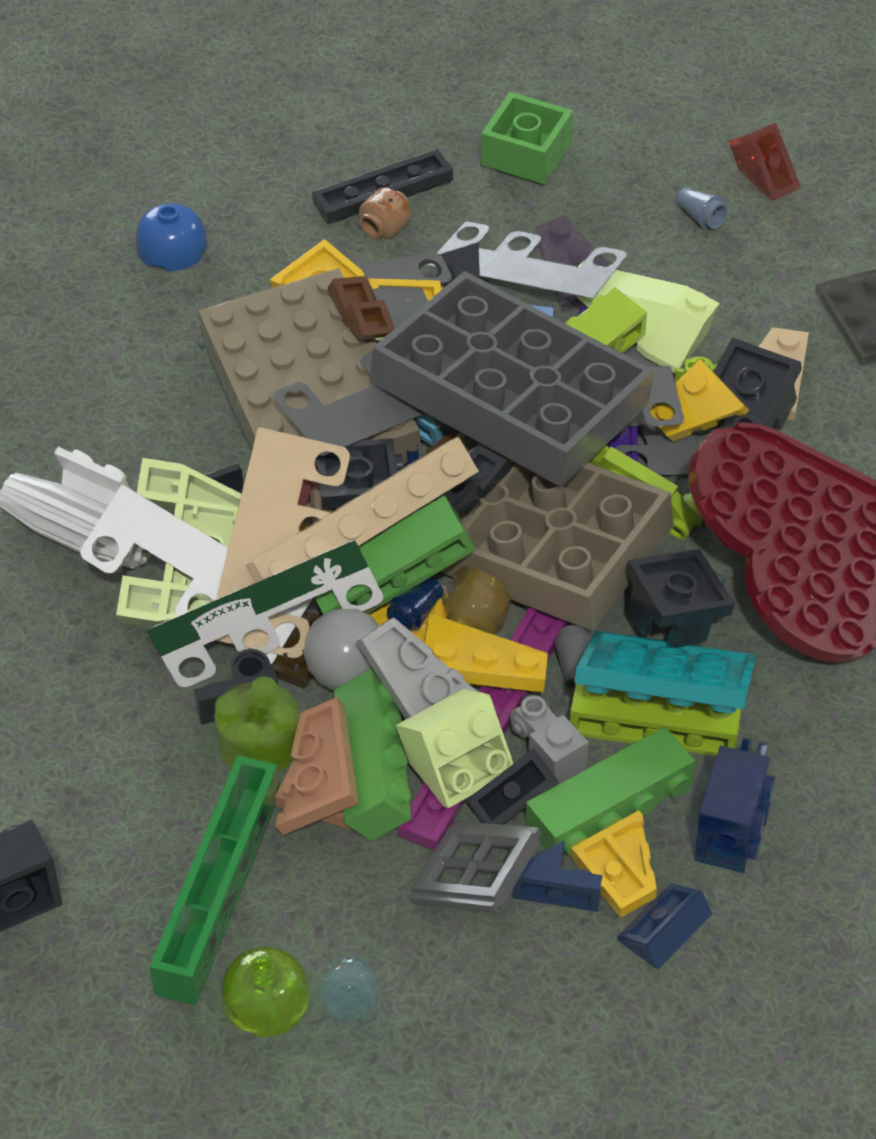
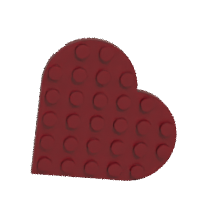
M742 422L737 423L734 427L714 430L696 449L689 468L690 492L701 517L718 537L719 541L724 546L732 548L746 557V587L752 603L763 621L774 632L779 641L819 661L850 662L869 654L876 647V480L764 425Z

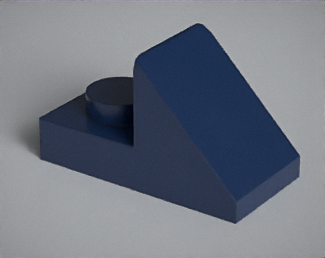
M565 841L532 858L513 888L514 899L598 912L601 901L602 875L592 874L582 869H563Z

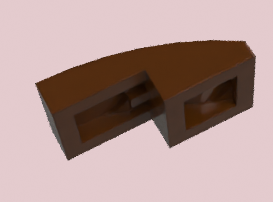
M366 276L336 278L331 281L328 289L332 299L348 327L360 340L386 337L395 329L385 301H375Z

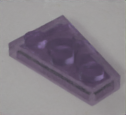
M565 215L534 227V234L541 237L537 245L544 261L578 267L596 249ZM601 254L593 260L594 265L610 266V263ZM555 291L561 313L584 304L573 294Z

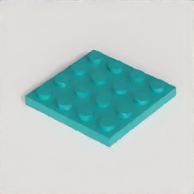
M596 630L576 667L575 684L585 685V690L594 693H608L610 689L627 691L626 695L634 699L649 700L653 695L669 698V703L678 706H693L694 702L711 704L710 708L718 712L734 713L736 708L745 709L757 654L692 644L671 647L666 640Z

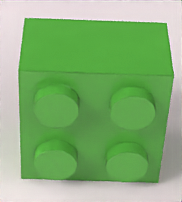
M509 92L481 133V165L545 184L572 143L573 110Z

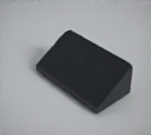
M533 748L466 801L483 823L505 825L526 809L527 801L548 791L560 782Z

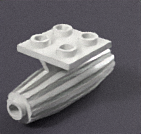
M58 447L54 454L63 468L62 483L59 484L20 473L11 474L5 480L0 490V508L34 532L80 553L82 545L120 486L123 484L129 489L130 487L126 481V475L118 468L109 464L102 467L94 463L88 455L79 450H73L71 453ZM109 536L99 537L92 546L95 558L104 562L113 560L119 550L117 542ZM134 543L120 566L135 569L140 564H145L152 553Z

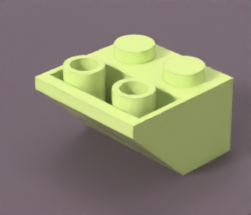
M462 689L396 725L410 765L446 808H450L473 795L514 764L489 694Z

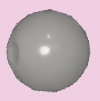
M358 609L328 611L314 621L305 637L304 657L308 671L316 681L334 691L336 688L372 668L356 641L379 627L378 623L373 617Z

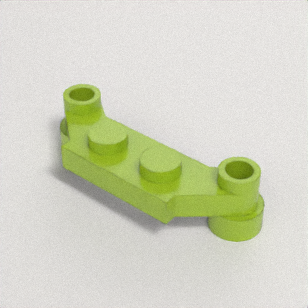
M605 445L587 462L671 492L674 526L668 532L670 535L683 541L695 526H700L704 521L696 508L692 494L681 496L677 491V485L615 448L610 447L609 449Z

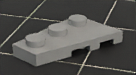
M395 618L387 620L356 641L405 720L462 689L476 691L463 680L465 677L454 668H449L433 655L431 648Z

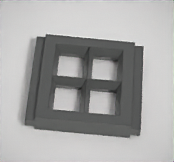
M456 821L454 825L451 824L412 886L413 892L409 897L411 902L421 905L496 912L498 908H502L540 844L538 839L542 832L539 827ZM461 845L480 846L472 860L454 858ZM494 847L513 849L505 863L486 861ZM446 869L465 870L458 884L439 883ZM479 871L498 873L491 887L471 886Z

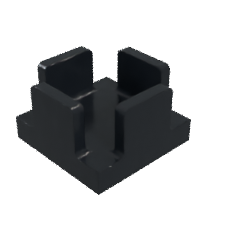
M732 338L714 373L750 410L749 412L761 417L768 427L771 428L774 425V427L782 429L797 400L795 382L802 371L801 361ZM726 418L720 420L721 425Z
M700 549L628 560L625 573L631 581L633 589L627 610L642 635L651 634L656 622L659 628L672 626L667 640L671 647L701 643L707 640L711 625L716 622L717 618L732 615L735 603Z

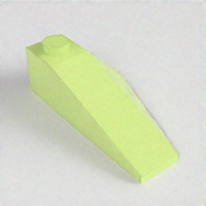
M615 270L594 298L575 295L589 307L599 295L604 296L616 287L647 312L646 334L636 342V350L645 358L660 366H671L673 373H675L676 368L684 366L685 359L691 357L708 334L719 306L718 302L688 286Z

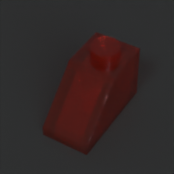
M776 123L756 128L728 141L739 171L771 201L801 188Z

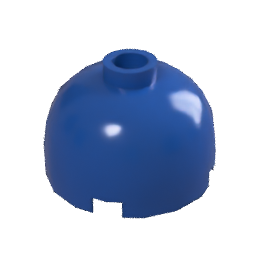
M167 203L158 205L148 210L138 223L135 239L139 258L149 267L153 268V265L164 267V271L187 269L198 263L202 258L201 254L207 249V236L202 219L191 208L182 204Z

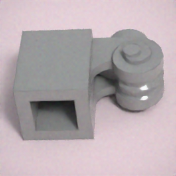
M539 696L526 697L522 701L521 707L510 711L513 731L523 739L529 736V751L533 748L536 750L560 783L587 769L589 742L564 715L557 718L543 698Z

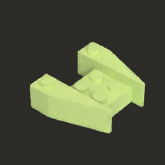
M142 458L137 493L164 510L174 512V516L229 548L242 494L183 464ZM167 562L163 581L123 576L116 613L118 623L152 628L177 617L176 606L193 578ZM196 594L188 602V611L210 603L213 600L206 594Z

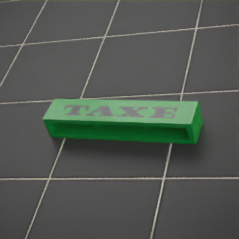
M237 755L149 966L155 996L197 1005L276 806L275 795L279 789L277 764Z

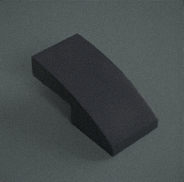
M479 444L469 455L479 472L432 500L436 501L445 495L458 515L484 498L512 469L506 459Z

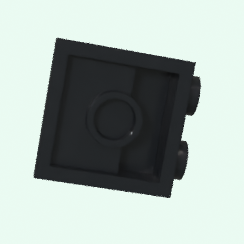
M393 438L361 440L346 446L345 448L349 451L350 459L344 482L339 486L318 483L322 509L340 508L404 468L402 454H395ZM333 452L322 457L319 454L315 459L317 472L323 476H333L340 469V459Z

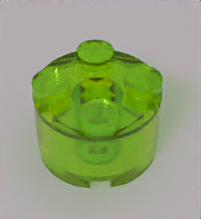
M260 677L253 682L244 683L232 688L225 695L217 699L215 704V725L218 750L222 760L229 768L232 769L237 755L277 764L278 772L284 770L293 762L294 759L291 757L299 720V711L295 699L286 689L276 685V682L271 678Z

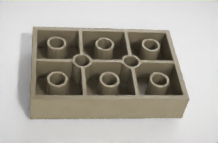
M339 268L198 310L202 341L251 450H253L258 427L306 438L274 400L273 393L276 390L296 382H302L312 390L323 405H327L374 386L371 383V375L363 367L360 360L362 356L373 352V347L377 343L374 338L360 340L352 332L339 313L328 289L333 279L344 278ZM298 390L289 391L284 396L286 404L295 409L304 408L309 404L308 396ZM414 418L363 439L393 438L395 454H402L403 464L421 458L420 430ZM303 479L300 495L309 493L313 486H319L318 482Z
M459 432L456 437H459L469 455L479 444L506 459L512 469L484 498L459 515L477 550L440 572L593 631L631 582L625 573L628 560L650 557L674 526L671 492L586 463L570 480L560 487ZM419 508V509H417L416 511L412 512L411 514H409L408 516L404 517L403 519H405V518L409 517L410 515L414 514L415 512L419 511L421 508Z

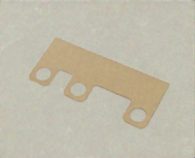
M258 427L216 599L256 583L246 564L299 533V526L303 519L310 516L322 519L330 514L327 511L297 505L303 479L331 486H339L344 482L350 459L349 451L345 447ZM329 451L339 457L341 466L335 475L323 476L317 472L315 459L320 453ZM281 612L269 616L268 619L274 630L281 623L289 622L297 626L300 631L299 642L294 647L283 648L278 646L269 653L282 656L283 653H287V657L290 658L300 657L303 654L305 637L309 631L308 621L302 617ZM251 630L245 634L243 645L247 648L262 649L267 645L269 636L263 630ZM229 634L216 639L217 641L234 644Z

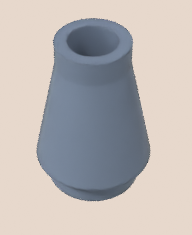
M685 187L678 193L676 198V204L683 208L705 229L708 227L717 229L727 219L728 205L721 196Z

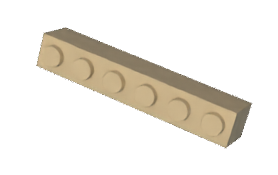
M456 437L246 564V567L255 582H258L352 540H356L359 546L479 471L459 437Z

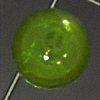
M271 946L254 947L238 955L226 968L221 985L223 1011L230 1023L239 1030L242 1028L245 1031L253 1032V1036L262 1038L281 1035L296 1027L301 1021V1016L309 1007L311 1000L308 977L298 959L281 948Z

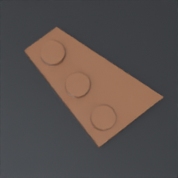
M336 697L303 711L299 715L291 757L295 761L291 779L285 780L282 792L286 797L284 811L283 813H278L275 827L282 835L359 803L345 706Z

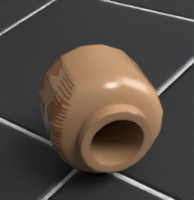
M387 187L378 189L359 208L360 227L366 235L373 239H379L380 237L383 239L393 238L410 222L411 210L408 199L403 193Z

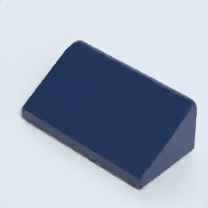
M671 883L617 937V940L654 968L659 969L712 915V912L702 891Z

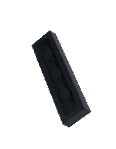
M435 149L313 191L312 200L325 221L331 223L359 213L360 206L380 188H391L408 196L453 180V168L441 152Z

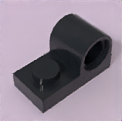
M245 649L238 652L231 661L232 679L213 682L204 687L194 689L196 711L201 725L280 704L278 678L265 653L257 649Z

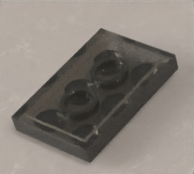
M876 269L816 284L815 293L859 365L864 366L875 363Z

